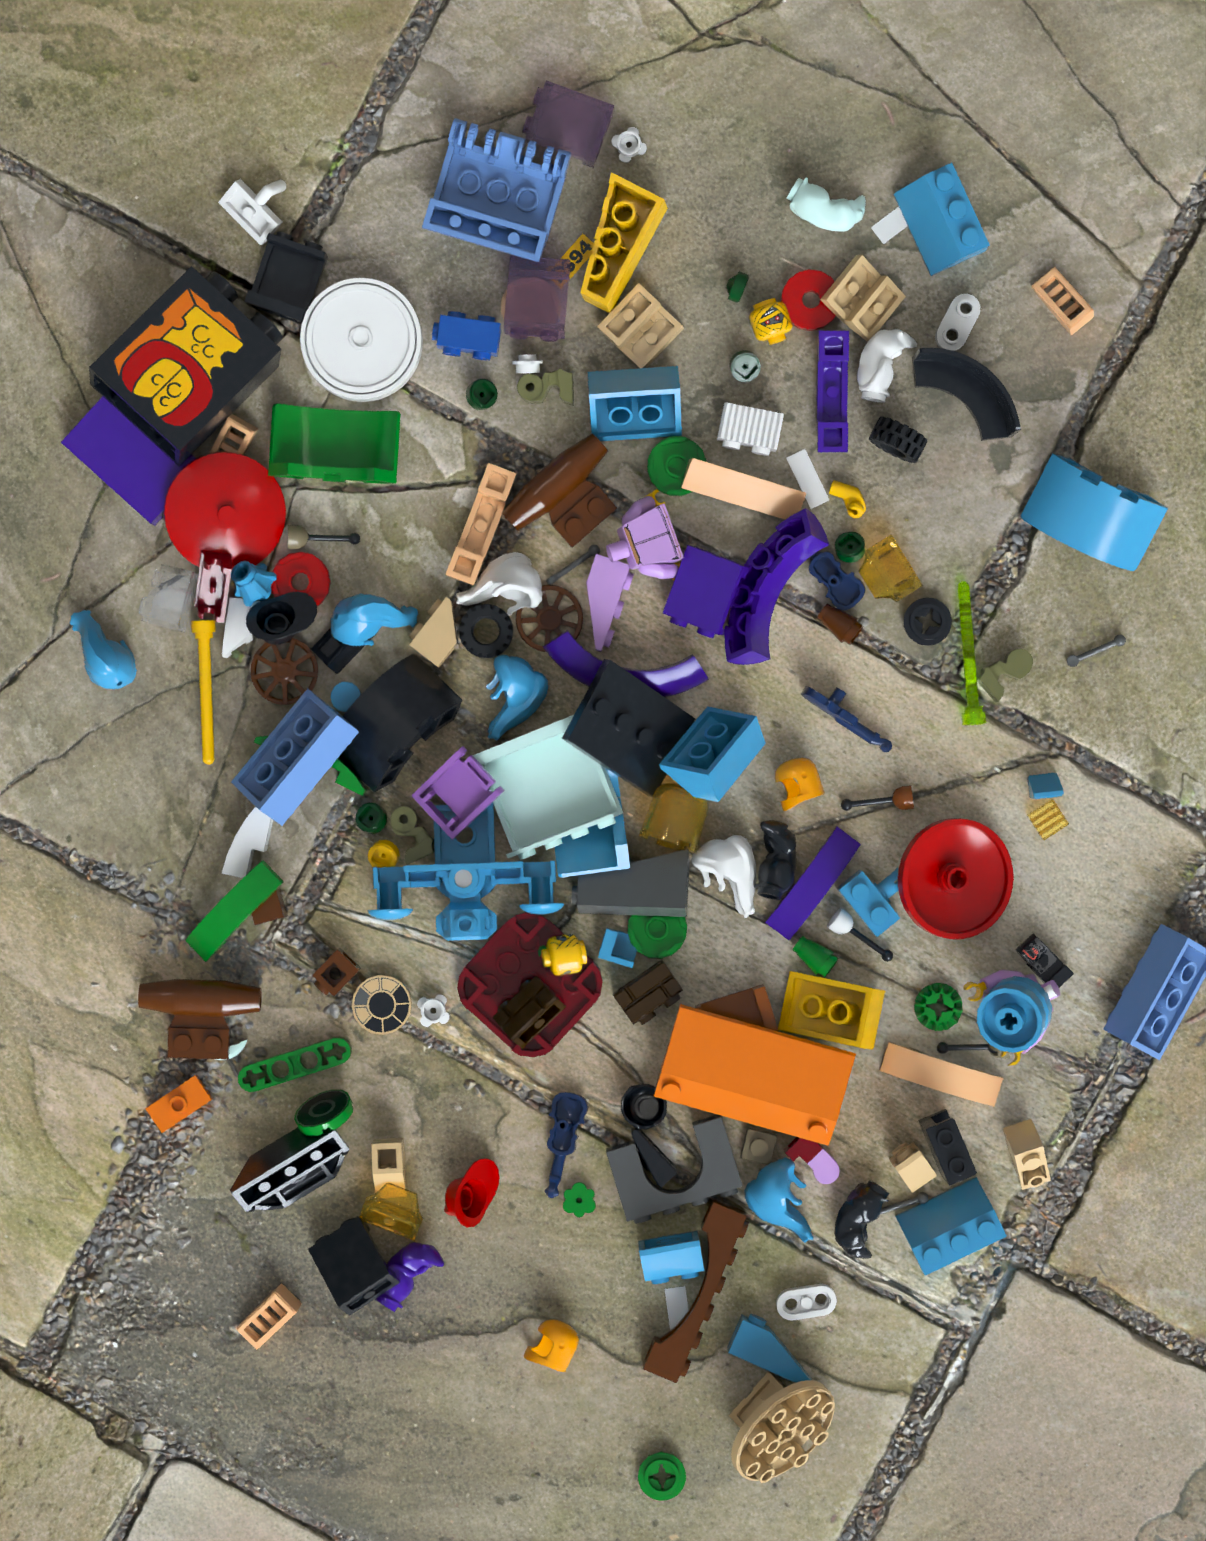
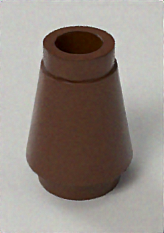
M829 604L824 606L817 617L841 643L846 642L848 645L854 642L864 627L859 623V618Z

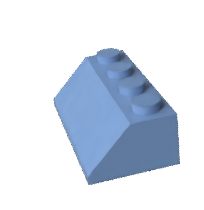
M307 688L231 783L261 812L283 826L359 731Z
M1161 924L1157 932L1153 934L1144 956L1137 963L1136 970L1129 983L1124 987L1116 1007L1109 1014L1103 1030L1160 1060L1206 977V948L1187 936Z

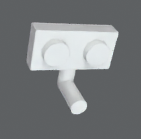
M239 179L232 184L218 203L259 245H263L267 242L268 233L274 234L283 223L266 205V202L271 196L285 191L286 183L283 180L272 182L263 186L256 195Z

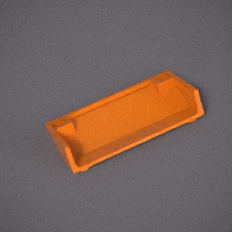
M680 1004L658 1074L654 1097L829 1146L856 1053Z

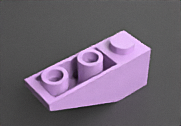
M599 554L595 555L586 584L595 649L602 652L603 646L610 647L615 631L609 628L612 619H619L624 602L619 601L623 589L629 591L634 574L629 572L630 567L628 564L620 561L611 562L608 557Z

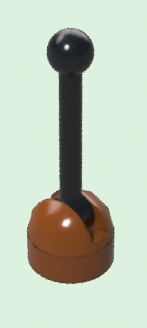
M911 785L899 787L894 791L892 797L858 801L844 799L841 802V808L848 811L852 807L893 803L898 809L911 810L914 809Z

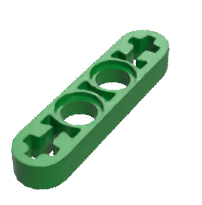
M333 1037L257 1061L242 1068L238 1075V1083L243 1090L256 1092L338 1066L349 1059L352 1053V1046L346 1038ZM338 1042L340 1047L345 1046L346 1051L342 1053L341 1059H338L337 1055H331L326 1057L329 1063L323 1064V1054L318 1047L324 1046V1052H327L334 1048L333 1043ZM307 1051L315 1053L318 1058L317 1065L313 1068L303 1066L301 1063L303 1053ZM282 1060L288 1064L289 1073L285 1077H278L273 1073L272 1067L276 1061ZM261 1065H267V1075L271 1082H266V1076L259 1078L256 1081V1086H253L251 1082H245L244 1078L248 1075V1070H252L253 1074H258L264 1071Z

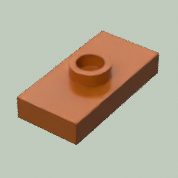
M196 1074L145 1109L161 1133H163L210 1102L213 1098Z

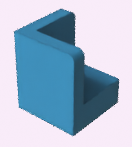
M606 927L598 958L633 968L637 951L631 945L628 933Z

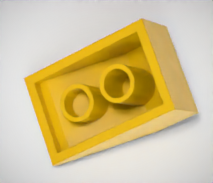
M790 971L778 1030L873 1050L885 991Z

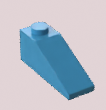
M741 1314L727 1346L729 1354L795 1383L812 1380L772 1329L765 1325L767 1322L765 1319L755 1314H750L749 1317Z

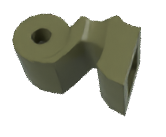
M561 368L553 372H545L542 379L535 374H526L518 381V393L528 403H543L549 390L552 387H558L560 389V399L565 404L574 406L573 374L565 372Z
M1014 649L1006 654L1003 662L997 661L988 667L982 668L981 674L976 680L994 702H999L1003 697L1004 687L998 682V677L1003 674L1015 680L1023 678L1030 672L1033 658L1025 649Z
M402 806L393 811L391 827L396 835L412 836L416 840L415 847L406 850L405 863L409 865L435 853L434 839L428 834L425 827H417L419 822L417 812L411 807Z

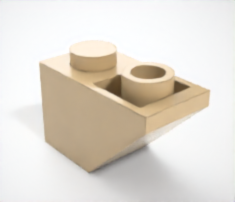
M447 597L443 602L437 599L428 611V614L431 615L425 625L419 623L409 635L413 639L409 645L439 668L458 645L453 602Z
M1032 1119L1003 1128L1007 1148L1022 1190L1038 1187L1045 1182L1051 1181L1044 1147Z
M404 1138L374 1139L371 1143L376 1200L406 1199Z
M905 1142L892 1151L894 1156L889 1160L912 1193L937 1176L914 1142L910 1145Z

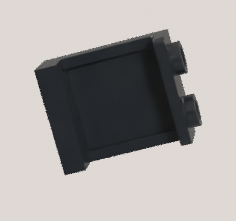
M277 231L276 235L268 233L266 238L268 243L252 290H248L244 302L252 308L302 324L306 311L314 300L328 256L322 251L323 247L316 243L306 241L305 245L294 242V237L281 231Z
M946 1109L918 1120L939 1172L949 1186L976 1175L977 1171L956 1121L949 1117Z
M359 1216L344 1221L339 1229L330 1235L320 1237L315 1242V1245L308 1249L337 1306L349 1316L400 1283L395 1272L388 1268L369 1233V1225Z

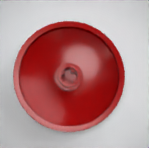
M235 452L208 453L186 464L172 480L164 501V522L168 536L180 554L197 567L200 565L201 551L232 554V569L242 561H248L251 564L257 565L278 544L286 520L284 496L274 476H268V470L256 460Z
M948 818L936 821L923 828L906 847L898 869L899 895L909 917L924 931L946 939H966L986 931L1005 911L1013 889V865L1005 844L990 828L968 819Z

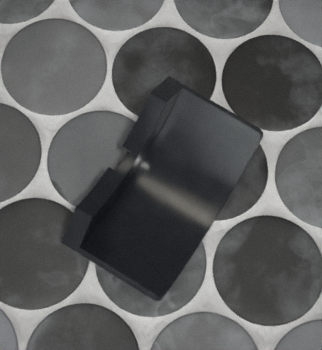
M919 348L914 354L912 363L915 388L937 389L952 396L954 395L961 400L976 421L981 441L1011 438L1021 430L1017 410L1010 394L1001 381L987 367L967 355L942 348Z
M412 654L395 664L375 680L346 711L343 717L359 733L341 753L339 758L373 792H376L395 782L404 765L414 754L411 750L412 746L420 738L426 741L439 729L455 719L463 700L417 655Z

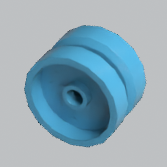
M1019 976L1003 979L996 984L983 998L977 1010V1025L984 1039L998 1050L1012 1053L1027 1050L1036 1043L1052 1018V1004L1047 992L1037 982Z

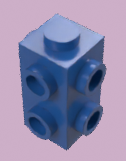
M448 311V316L440 315V322H434L432 340L437 341V348L442 349V354L460 357L461 352L472 353V358L490 361L491 356L498 357L502 327L501 323L496 322L495 317L478 315L477 320L468 319L465 313Z

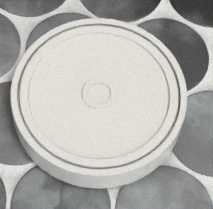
M352 278L331 285L314 299L306 311L302 322L300 344L302 355L309 371L326 390L346 400L368 402L379 400L395 393L409 381L421 358L423 337L416 312L409 301L398 290L389 284L375 279Z

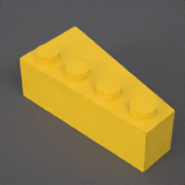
M612 172L607 195L602 206L599 226L594 237L592 253L589 257L580 292L584 301L607 313H610L616 306L668 209L665 199Z

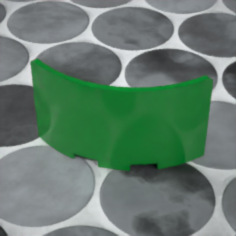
M280 403L273 404L268 476L302 480L303 478H316L326 482L346 483V480L360 481L366 484H395L397 482L401 414L399 411L335 410Z

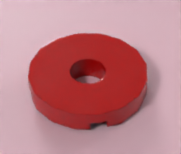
M808 269L796 273L787 281L782 290L781 302L786 305L794 326L802 330L814 331L824 328L834 320L836 315L820 300L835 282L831 276L822 271ZM808 292L815 293L819 297L818 306L815 308L806 307L802 301L804 294Z
M301 551L289 553L277 562L272 571L277 575V579L271 584L274 597L291 592H303L313 597L318 607L329 594L331 585L329 570L323 561L313 554ZM299 573L307 575L309 579V584L304 590H296L292 585L294 576Z

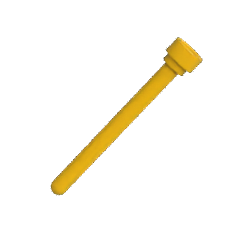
M215 620L191 621V632L195 633V639H198L202 760L205 764L210 765L215 759L210 638H213V632H216Z

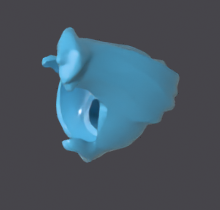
M360 593L345 598L336 605L331 617V634L343 644L373 646L374 641L367 639L373 637L382 626L396 628L410 625L413 628L417 624L418 610L412 606L398 608L383 597Z
M90 610L73 613L70 624L73 626L72 630L78 631L81 635L84 667L90 680L105 689H120L132 683L136 677L137 669L134 655L125 641L121 640L120 645L116 641L106 639L100 624L90 616Z
M499 655L494 660L493 665L496 673L492 681L486 685V688L491 690L499 682V686L491 694L490 698H499L503 691L506 702L498 715L489 723V739L499 740L506 731L528 719L539 708L547 695L549 685L544 674L534 671L525 659L517 656Z
M785 1157L771 1162L762 1168L757 1178L747 1184L744 1190L745 1199L749 1209L761 1220L795 1232L806 1243L808 1240H813L811 1228L802 1214L789 1203L791 1201L797 1206L802 1204V1200L797 1199L790 1191L791 1182H794L799 1188H805L807 1185L801 1182L794 1174L795 1163Z

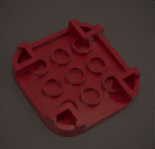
M527 912L516 914L507 920L468 962L459 976L457 989L460 1001L464 1007L471 1011L509 1046L511 1051L520 1056L537 1057L546 1055L553 1050L559 1041L596 1003L601 995L603 980L599 967L588 955L587 963L583 964L582 969L578 973L555 976L550 968L544 967L542 956L539 957L538 949L542 945L546 947L549 938L565 934L543 915ZM538 976L566 1005V1008L522 1049L509 1038L493 1019V1016L497 1013L501 1003L511 1000L519 992L523 982Z

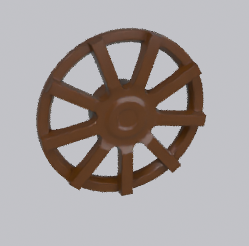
M556 585L542 586L543 608H531L537 613L536 617L521 618L523 608L516 611V626L521 638L530 647L541 652L546 651L542 646L531 641L541 630L545 631V645L550 642L552 631L556 632L558 636L562 634L559 628L561 625L576 629L572 635L575 640L579 636L583 625V612L576 597L565 588ZM545 590L559 592L552 606L548 604ZM566 595L574 605L560 611L558 606L563 596ZM577 610V624L562 619L563 615ZM537 623L538 626L531 634L526 636L521 624Z
M294 638L286 642L290 643L285 658L281 657L277 645L267 642L253 656L251 663V680L253 685L263 698L275 704H294L306 690L298 683L296 676L312 677L308 687L311 691L318 679V664L315 655L307 645ZM295 645L301 647L307 653L296 661L291 660ZM270 646H272L277 659L275 662L261 656ZM309 658L311 659L313 672L297 669L298 665ZM258 660L272 668L271 671L256 674ZM273 677V682L264 691L258 679ZM278 683L282 684L283 699L270 696V693ZM288 683H292L301 695L288 699Z

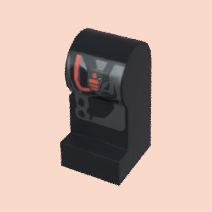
M1031 934L1015 949L1027 963V966L1043 983L1054 980L1060 988L1074 975L1035 934Z

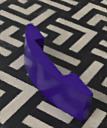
M819 330L817 452H848L849 331Z
M836 826L819 849L817 855L765 923L790 940L832 887L861 844Z

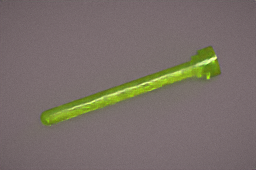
M961 581L957 588L967 707H964V713H962V726L987 724L986 712L982 710V706H979L970 587L966 581Z

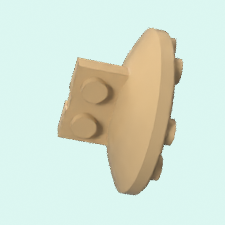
M768 1371L753 1388L748 1397L744 1398L729 1415L740 1428L731 1451V1460L734 1468L745 1479L766 1483L771 1478L788 1471L792 1467L798 1468L803 1466L809 1458L808 1454L828 1438L829 1433L827 1430L831 1424L835 1409L834 1397L822 1383L813 1380L800 1381L785 1387L775 1374ZM810 1439L813 1445L805 1452L801 1446Z

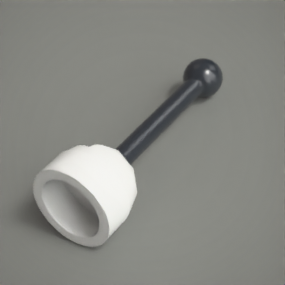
M838 909L832 916L827 927L834 933L845 934L850 932L881 954L884 961L888 962L893 959L892 951L884 950L853 928V918L844 909Z

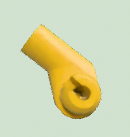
M836 480L832 481L829 494L844 500L850 517L860 518L866 511V504L859 488Z

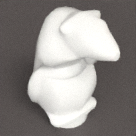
M900 329L880 330L867 342L861 353L857 371L859 390L862 392V399L885 403L886 397L890 396L887 389L893 379L892 359L901 355L904 348L917 347L916 341L909 334Z

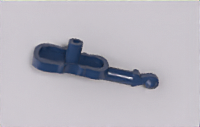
M818 551L809 557L811 559L809 565L810 574L816 577L819 583H824L827 586L828 593L826 598H830L837 609H851L863 598L866 589L864 583L855 576V572H844L841 568V563L836 560L831 552Z
M805 686L801 695L810 703L832 716L837 723L869 744L879 745L880 750L883 752H889L892 749L891 741L880 738V734L859 723L857 717L839 706L846 695L844 691L836 687L828 699L811 687Z
M564 1092L557 1094L552 1101V1112L549 1113V1116L554 1118L555 1124L554 1128L549 1131L550 1137L547 1141V1147L554 1153V1158L549 1175V1186L545 1189V1193L548 1198L552 1199L559 1195L557 1187L562 1178L565 1158L576 1150V1140L579 1137L577 1135V1128L580 1124L586 1123L585 1116L589 1108L588 1102L584 1097L575 1093Z

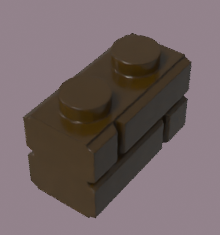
M661 959L615 991L613 996L633 1025L638 1021L641 1025H644L656 1016L654 1010L664 1004L668 1008L680 1000L679 993L683 989Z
M535 976L533 979L523 982L519 992L511 1000H506L500 1004L493 1019L509 1038L523 1049L566 1008V1005L544 981Z

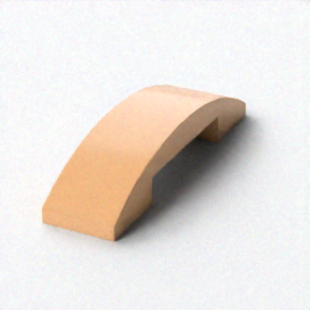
M488 463L459 543L455 548L446 571V576L474 586L500 522L516 473Z
M891 1042L887 1044L879 1070L928 1088L995 1107L1003 1077L971 1069Z

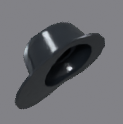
M298 591L256 603L250 608L246 616V626L249 632L256 638L273 645H281L291 640L295 634L307 629L314 622L317 615V604L313 597Z

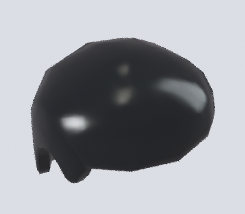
M650 1084L633 1085L622 1096L621 1112L624 1119L631 1126L645 1130L660 1125L667 1114V1101L654 1097L655 1086Z

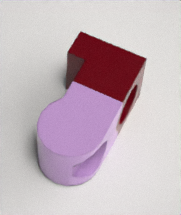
M796 1137L783 1149L793 1162L800 1156L812 1168L813 1175L820 1183L831 1184L839 1177L840 1170L837 1162L819 1143Z

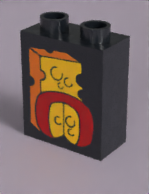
M192 266L89 366L90 385L178 466L279 367L281 348L277 344L283 339L278 328L267 317L257 312L249 319L232 304L238 298V295L225 278L214 271L204 278Z

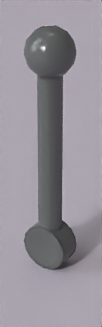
M591 545L588 552L548 578L546 582L549 585L553 584L591 556L599 554V546Z
M1117 635L1114 640L1078 656L1070 655L1066 662L1068 666L1075 667L1081 660L1116 645L1123 646L1126 643V638L1123 635Z
M920 1192L917 1197L883 1207L880 1214L918 1202L925 1204L928 1201V1195L925 1192Z

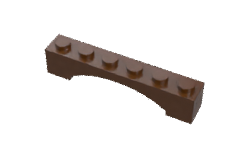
M714 1198L711 1199L701 1223V1230L707 1232L708 1260L700 1290L690 1309L679 1323L661 1338L654 1336L643 1362V1370L674 1383H677L680 1376H686L691 1360L687 1359L691 1348L697 1349L703 1332L699 1331L703 1320L709 1321L714 1309L711 1300L714 1293L720 1294L726 1280V1277L722 1276L726 1265L732 1266L738 1249H735L734 1245L737 1238L743 1239L747 1231L749 1221L745 1220L747 1217L745 1211Z

